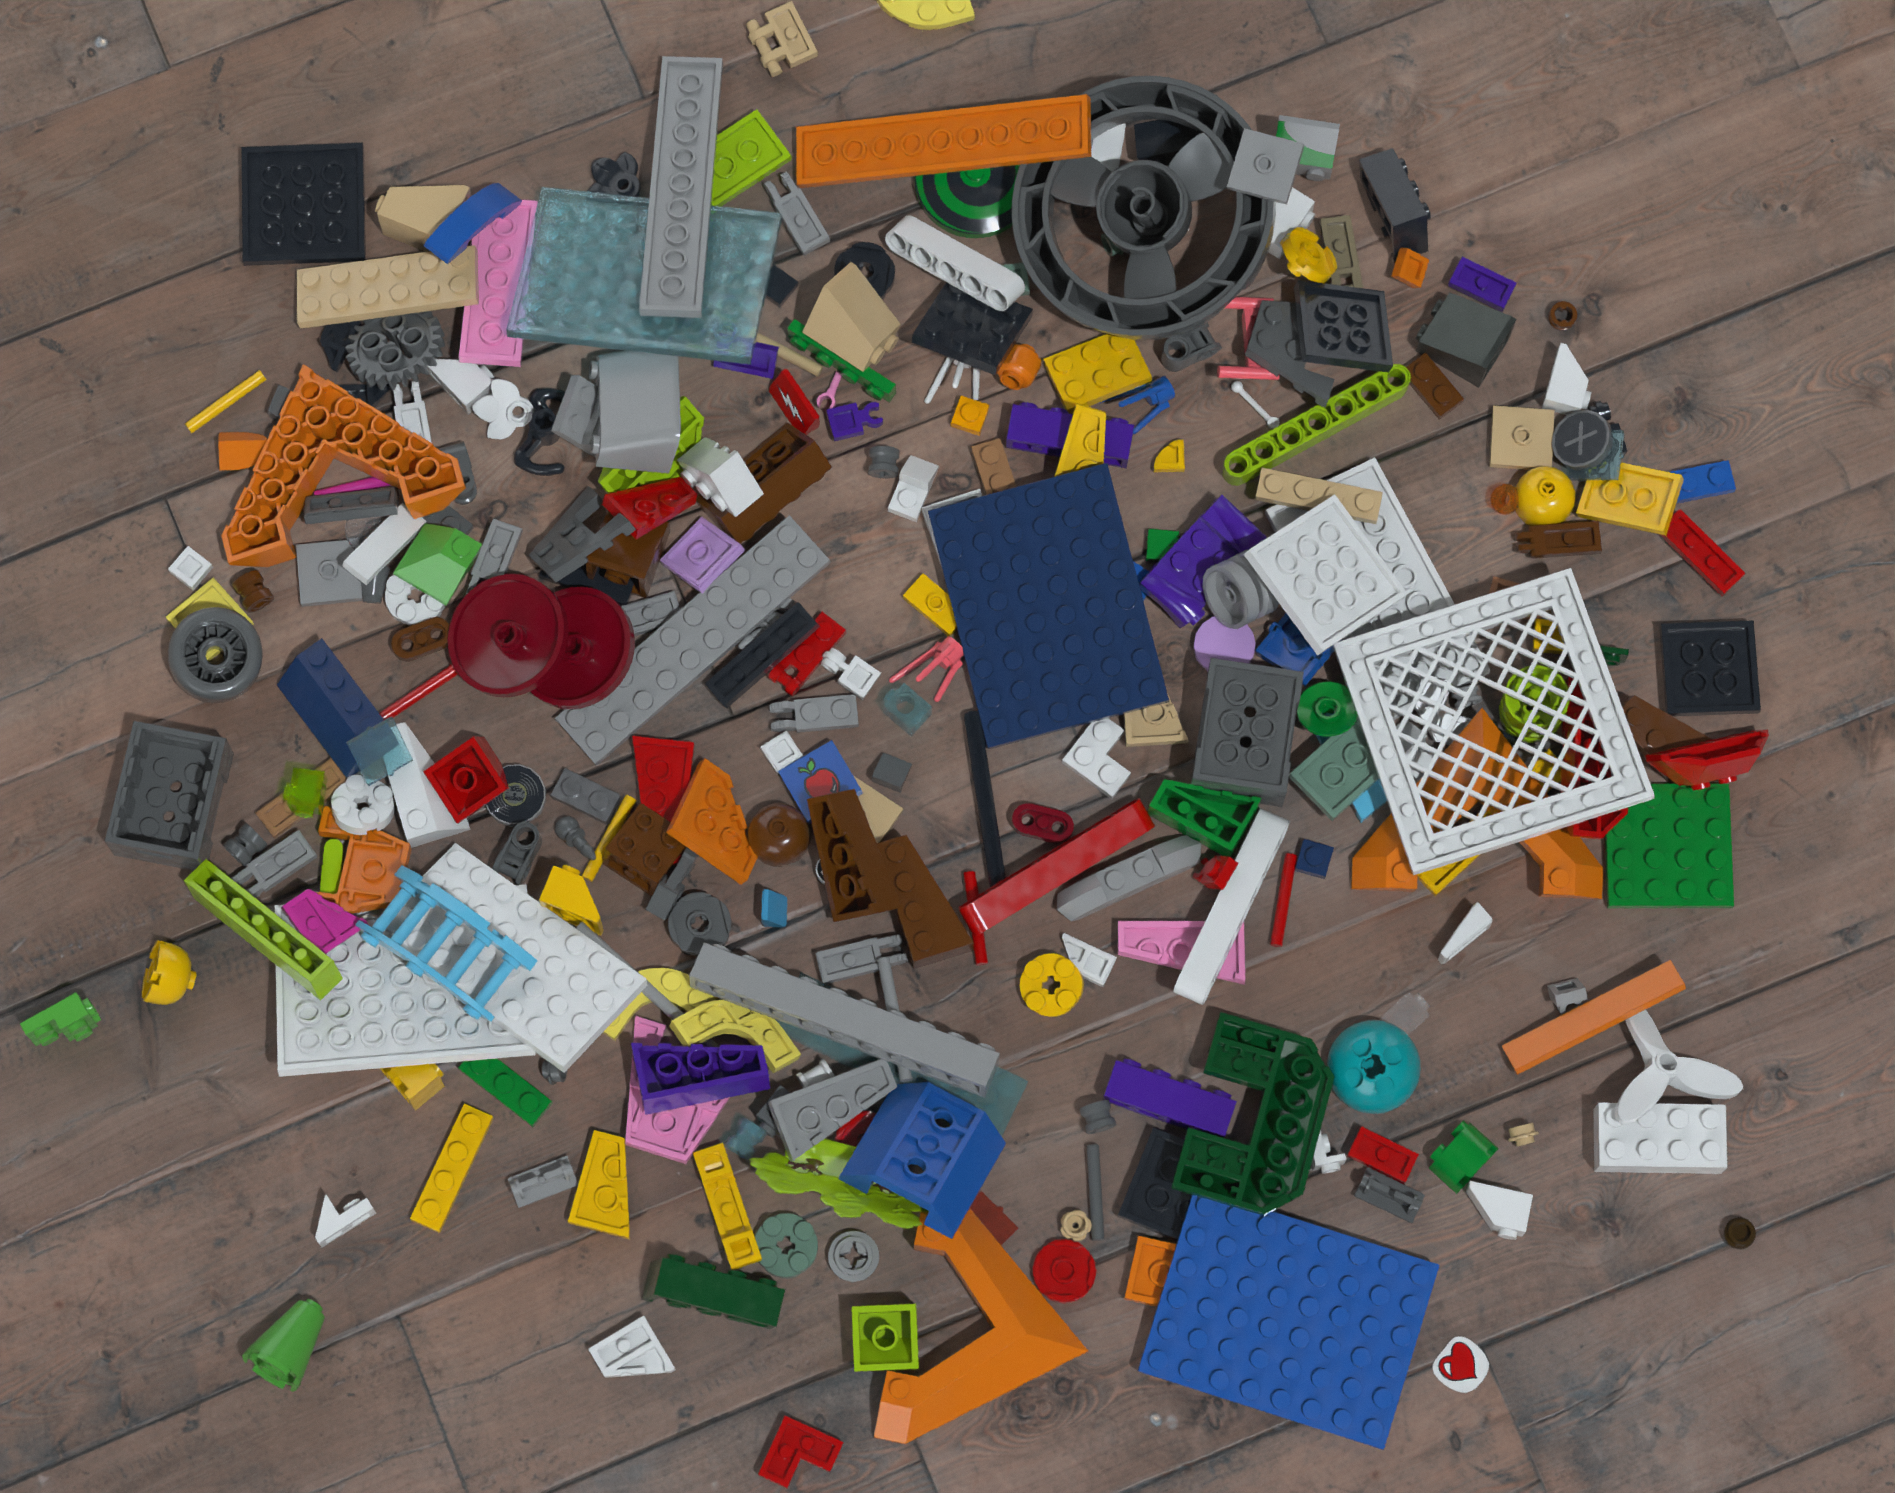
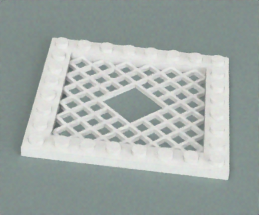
M1571 568L1342 640L1333 645L1413 875L1654 799V792ZM1552 610L1553 615L1545 611ZM1537 615L1553 622L1546 635L1531 629ZM1531 616L1526 626L1516 622V620ZM1501 625L1497 635L1485 631ZM1507 625L1523 631L1516 645L1501 638ZM1556 626L1563 643L1551 638ZM1478 634L1493 641L1487 654L1471 647ZM1527 634L1543 641L1537 654L1521 648ZM1471 635L1467 645L1456 640ZM1448 643L1464 650L1457 664L1441 657ZM1498 643L1513 650L1507 664L1491 657ZM1548 643L1563 650L1557 663L1541 657ZM1441 645L1437 655L1426 650ZM1418 653L1433 659L1427 673L1412 667ZM1468 653L1483 659L1477 673L1462 667ZM1518 653L1533 659L1527 673L1511 666ZM1412 654L1407 664L1396 659ZM1567 654L1573 671L1561 666ZM1389 662L1404 669L1397 683L1382 676ZM1438 662L1454 669L1447 683L1432 676ZM1488 662L1503 669L1497 683L1481 676ZM1538 662L1553 669L1547 683L1531 676ZM1382 663L1379 671L1376 672L1374 665ZM1408 672L1424 679L1417 692L1402 686ZM1458 672L1473 678L1467 692L1452 686ZM1508 672L1523 678L1517 692L1501 685ZM1558 672L1573 678L1567 692L1551 685ZM1428 681L1444 688L1437 702L1422 695ZM1478 681L1534 707L1507 759L1452 733ZM1528 681L1544 688L1537 702L1521 695ZM1380 682L1394 688L1388 701L1385 698ZM1577 682L1584 700L1571 695ZM1548 690L1564 697L1557 711L1542 704ZM1398 691L1414 697L1407 711L1392 704ZM1448 691L1464 697L1457 711L1442 704ZM1418 700L1434 707L1427 721L1412 714ZM1568 700L1584 707L1577 721L1562 714ZM1538 709L1554 716L1547 730L1532 723ZM1390 710L1404 716L1398 729H1396ZM1438 710L1454 716L1447 730L1432 723ZM1587 711L1590 714L1595 729L1582 723ZM1409 719L1424 726L1417 740L1402 733ZM1558 719L1574 726L1568 739L1552 733ZM1428 729L1444 735L1437 749L1422 742ZM1528 729L1544 735L1538 749L1522 742ZM1578 729L1594 735L1588 749L1572 742ZM1449 738L1464 745L1457 759L1442 752ZM1549 738L1564 745L1558 759L1542 752ZM1400 739L1414 745L1408 758ZM1598 739L1605 757L1592 752ZM1418 748L1434 754L1428 768L1412 761ZM1468 748L1484 754L1478 768L1462 761ZM1518 748L1534 754L1528 768L1512 761ZM1568 748L1584 754L1578 768L1562 761ZM1439 757L1454 764L1447 778L1432 771ZM1489 757L1504 764L1498 778L1482 771ZM1539 757L1555 764L1548 778L1532 771ZM1589 757L1605 764L1598 778L1582 771ZM1410 767L1424 773L1418 787ZM1458 767L1474 773L1468 787L1452 780ZM1509 767L1524 773L1518 788L1502 780ZM1559 767L1575 774L1568 787L1553 781ZM1609 768L1612 777L1603 779ZM1429 776L1444 783L1438 797L1422 790ZM1479 776L1495 783L1488 797L1472 790ZM1529 776L1545 783L1538 797L1522 790ZM1579 776L1593 782L1573 789ZM1449 786L1464 792L1458 807L1442 800ZM1499 786L1514 792L1508 807L1492 800ZM1549 786L1563 792L1543 799ZM1469 795L1485 802L1478 816L1462 809ZM1519 795L1533 801L1513 808ZM1420 796L1434 802L1428 816ZM1439 805L1454 811L1448 826L1432 819ZM1489 805L1503 811L1483 818ZM1459 814L1472 820V822L1453 827ZM1431 825L1443 831L1433 834Z

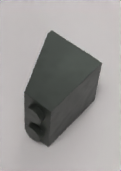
M1449 293L1445 301L1439 299L1431 312L1434 318L1429 326L1424 323L1417 333L1415 339L1419 342L1416 352L1421 355L1427 353L1433 362L1479 388L1509 341L1517 319L1456 294Z

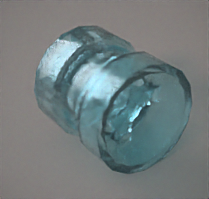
M740 1117L736 1123V1135L728 1136L724 1146L743 1159L750 1161L749 1159L755 1154L753 1145L756 1146L758 1143L763 1142L767 1133L753 1122Z

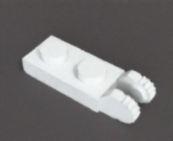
M411 382V391L415 402L403 404L402 388L397 384L395 390H393L396 404L394 406L396 421L412 433L415 432L432 443L425 402L422 401L419 382Z

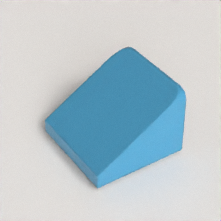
M769 889L762 891L761 921L764 927H786L788 900L785 895Z

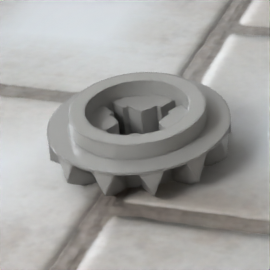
M848 1231L836 1237L832 1242L828 1252L829 1265L831 1270L840 1279L852 1283L866 1280L877 1268L879 1250L875 1241L867 1234L859 1231ZM853 1244H856L859 1255L868 1257L863 1258V1260H857L855 1270H852L850 1260L839 1257L850 1254Z

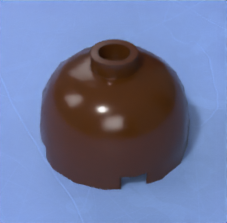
M784 803L770 804L760 809L752 818L748 829L749 845L754 854L758 856V859L766 865L782 867V865L793 864L799 861L807 852L810 843L809 825L804 815L795 807Z

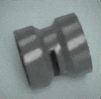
M245 823L239 829V834L235 838H230L223 846L242 866L246 867L252 861V855L256 852H261L267 846V843L254 829Z

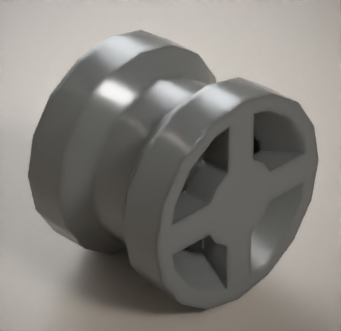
M890 446L870 448L869 457L872 459V464L868 468V474L872 477L883 479L897 477L899 468L896 466V460L899 459L900 450Z
M1109 1100L1091 1103L1079 1109L1081 1116L1086 1119L1085 1130L1087 1134L1106 1131L1117 1125L1115 1118L1111 1117L1109 1112L1111 1108Z

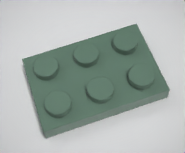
M1359 719L1348 731L1340 735L1331 736L1289 775V778L1331 821L1336 819L1379 780Z

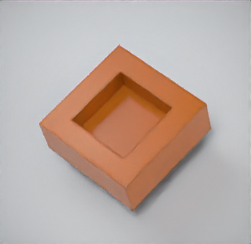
M1400 248L1391 277L1412 288H1421L1429 259L1409 248Z

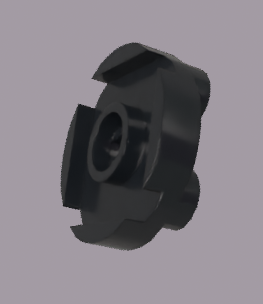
M859 242L852 245L845 252L843 251L835 262L834 276L850 262L855 264L860 271H862L863 266L869 267V272L873 273L872 277H868L867 280L883 300L892 289L895 281V265L886 253V250L874 243Z

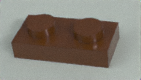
M1424 353L1406 367L1411 375L1410 386L1439 420L1463 403L1464 398L1427 353Z

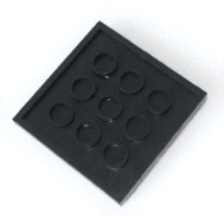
M363 142L241 147L242 262L244 266L356 262L366 260Z

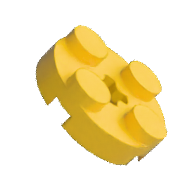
M1301 227L1294 228L1280 241V246L1289 261L1287 267L1297 277L1303 275L1313 282L1325 283L1337 269L1336 259L1328 246L1323 249L1317 243L1320 238L1316 234Z
M1049 953L1036 957L1026 964L1020 978L1021 996L1028 1008L1047 1017H1058L1067 1014L1079 1002L1084 990L1081 971L1071 960L1059 954ZM1054 976V981L1060 982V988H1056L1054 994H1049L1048 989L1043 988V983L1048 982V977Z

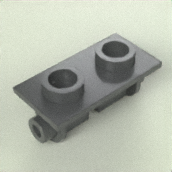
M1367 1167L1354 1197L1412 1224L1425 1194Z

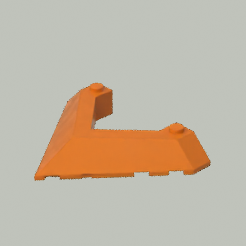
M303 364L298 374L300 378L293 392L290 391L279 414L281 417L277 425L273 426L252 470L254 474L247 488L244 487L234 508L236 512L229 526L226 525L221 537L229 565L270 567L297 558L290 530L305 507V498L313 494L333 459L400 489L405 505L414 519L444 510L466 487L457 458L449 453H444L428 440L415 432L412 433L405 429L397 421L363 400L353 397L345 389L328 379H324Z
M1483 708L1479 710L1458 735L1506 759L1513 749ZM1453 741L1444 753L1457 759L1464 745ZM1468 748L1462 761L1478 768L1484 754ZM1516 753L1512 761L1528 768ZM1439 757L1432 771L1447 778L1454 764ZM1489 757L1482 771L1498 778L1504 764ZM1458 767L1452 780L1468 787L1474 773ZM1509 767L1502 780L1518 788L1524 773ZM1429 776L1422 790L1438 797L1444 783ZM1479 776L1472 790L1488 797L1495 783ZM1529 776L1522 790L1538 797L1543 787L1537 779ZM1421 779L1416 783V786H1417V787H1418V785H1419ZM1449 786L1442 800L1458 807L1464 792ZM1499 786L1492 800L1508 807L1514 792ZM1545 793L1543 799L1549 797V795ZM1469 795L1462 809L1468 812L1476 803L1480 802L1484 805L1485 802ZM1519 795L1513 808L1533 801ZM1420 796L1428 816L1434 802ZM1439 805L1432 819L1448 826L1454 811ZM1491 805L1487 808L1493 815L1503 812ZM1392 813L1352 858L1351 889L1414 892L1417 890L1418 874L1413 875ZM1459 814L1456 822L1462 817V815ZM1431 825L1433 834L1443 831ZM1567 827L1519 842L1540 866L1539 897L1602 899L1603 867L1580 837L1570 836Z
M970 1208L952 1239L924 1225L928 1212H921L919 1220L922 1225L917 1227L914 1250L946 1257L963 1282L966 1290L986 1317L992 1330L920 1377L887 1370L874 1438L907 1444L957 1419V1417L1022 1386L1030 1380L1036 1379L1060 1365L1089 1352Z

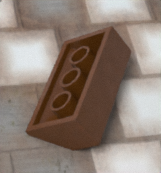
M786 423L743 459L764 493L760 498L737 517L733 516L726 509L721 512L712 502L711 497L707 500L700 494L696 499V503L721 531L741 544L743 541L750 539L762 525L773 520L786 505L797 500L801 493L809 486L820 481L832 466L815 440L789 423Z

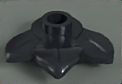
M624 152L618 157L617 161L605 157L594 160L591 164V172L597 182L585 192L586 196L593 202L602 205L610 204L615 200L629 203L637 199L640 194L641 184L636 177L639 168L636 159L629 153ZM629 183L628 188L621 190L624 184Z

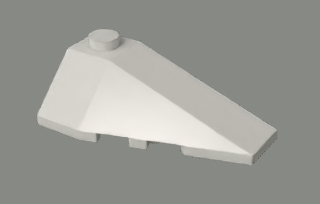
M403 722L389 726L398 744L385 752L382 757L404 832L411 848L470 830L467 818L459 824L456 823L423 772L435 763L407 724Z

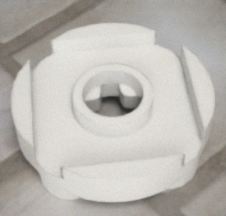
M395 575L387 580L385 602L391 616L395 620L412 626L430 618L441 616V612L445 608L444 604L427 594L421 596V602L415 603L414 599L408 600V596L411 595L412 590L417 588Z
M361 775L349 776L346 782L335 790L331 798L332 814L335 817L336 824L345 832L354 835H367V831L377 828L378 832L384 829L391 822L394 815L392 789L373 778H363ZM365 802L370 807H363L359 810L357 809V804Z

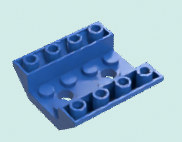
M929 1082L896 1084L897 1088L888 1093L840 1174L839 1180L865 1194L868 1193L874 1182L928 1210L924 1225L952 1239L1004 1149L1006 1142L985 1111ZM935 1119H945L950 1124V1127H939L935 1123ZM915 1164L920 1166L923 1173H912L908 1169V1165Z

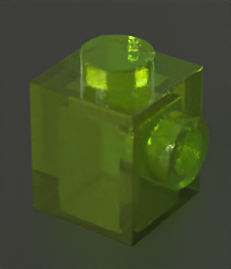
M293 767L291 783L286 782L283 798L284 801H288L287 804L290 810L294 811V815L303 818H313V814L322 815L328 781L325 772Z

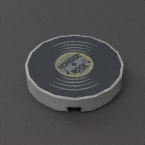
M520 764L506 765L503 767L509 789L486 804V808L489 814L500 824L515 827L521 822L530 823V821H533L542 813L545 806L546 788L541 777L529 767Z

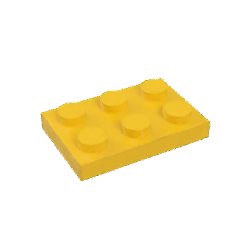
M1105 334L1043 359L1044 366L1064 409L1069 414L1074 412L1076 403L1089 407L1152 381V375L1135 340L1121 338L1112 334Z
M1605 462L1603 466L1600 467V469H1605L1608 465V462ZM1620 462L1618 479H1587L1576 514L1584 519L1666 536L1684 478L1680 474Z

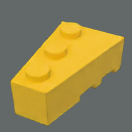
M436 1064L379 1068L415 1111L445 1087L441 1080L444 1074Z

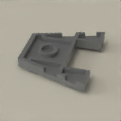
M1262 300L1245 355L1275 376L1282 375L1294 383L1293 388L1301 393L1306 391L1316 398L1315 402L1326 407L1334 379L1304 369L1306 362H1302L1296 302Z
M589 486L529 555L535 564L555 582H558L587 563L588 558L586 556L596 549L601 548L605 551L613 546L612 539L622 532L628 536L636 530L621 513H618L596 534L588 529L582 522L602 506L603 499Z

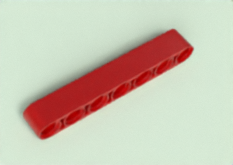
M1140 798L1135 799L965 902L958 910L973 936L979 935L1154 828L1155 824Z

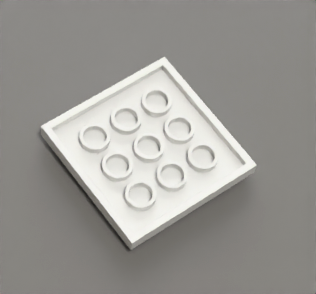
M1335 494L1244 554L1317 655L1408 595Z

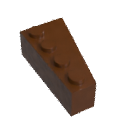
M855 789L807 799L833 922L903 908Z

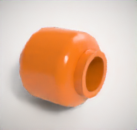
M1015 344L997 372L1000 381L1004 386L1013 390L1030 387L1041 367V359L1032 346L1028 344Z

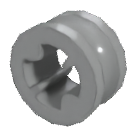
M1470 685L1459 689L1467 692ZM1478 685L1474 688L1465 708L1482 702V697L1477 695ZM1452 692V698L1457 700L1455 708L1458 709L1464 697Z

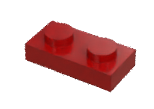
M1361 1126L1347 1157L1405 1184L1419 1154Z

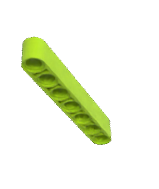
M1393 364L1389 373L1379 371L1329 398L1326 407L1318 404L1232 451L1226 456L1222 473L1224 480L1233 486L1245 484L1259 476L1261 468L1272 469L1402 398L1406 394L1410 383L1411 375L1409 370L1401 364ZM1397 377L1403 382V385L1398 387L1392 386L1388 379ZM1370 391L1376 395L1377 399L1367 401L1362 397V393ZM1345 406L1351 413L1340 415L1336 412L1335 408ZM1318 420L1323 423L1324 428L1315 430L1309 426V422ZM1290 434L1295 436L1298 442L1287 444L1283 441L1282 437ZM1266 449L1271 453V457L1262 459L1257 456L1256 451ZM1239 463L1245 468V471L1234 473L1230 470L1229 466Z

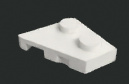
M644 1316L589 1348L591 1355L605 1378L672 1373L675 1371V1367Z

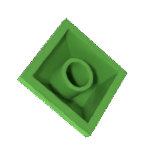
M425 523L393 574L447 606L477 559L482 544L456 528Z

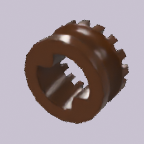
M1566 301L1554 304L1548 316L1550 325L1554 329L1561 331L1570 329L1577 320V310L1574 305ZM1567 310L1571 320L1569 322L1566 320L1559 322L1555 317V311L1564 312Z

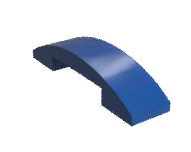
M500 183L491 184L472 195L453 211L427 239L424 247L449 264L466 250L472 238L498 217L504 219L521 205L522 200Z

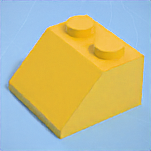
M563 865L562 868L553 866L540 896V905L548 908L569 924L578 926L583 921L592 931L602 936L604 929L600 915L583 876H580V871L568 865Z

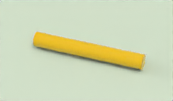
M258 370L186 422L185 426L192 434L266 381V378Z
M625 795L595 850L596 859L589 861L582 874L585 880L593 882L603 863L605 848L622 828L637 801L633 797Z

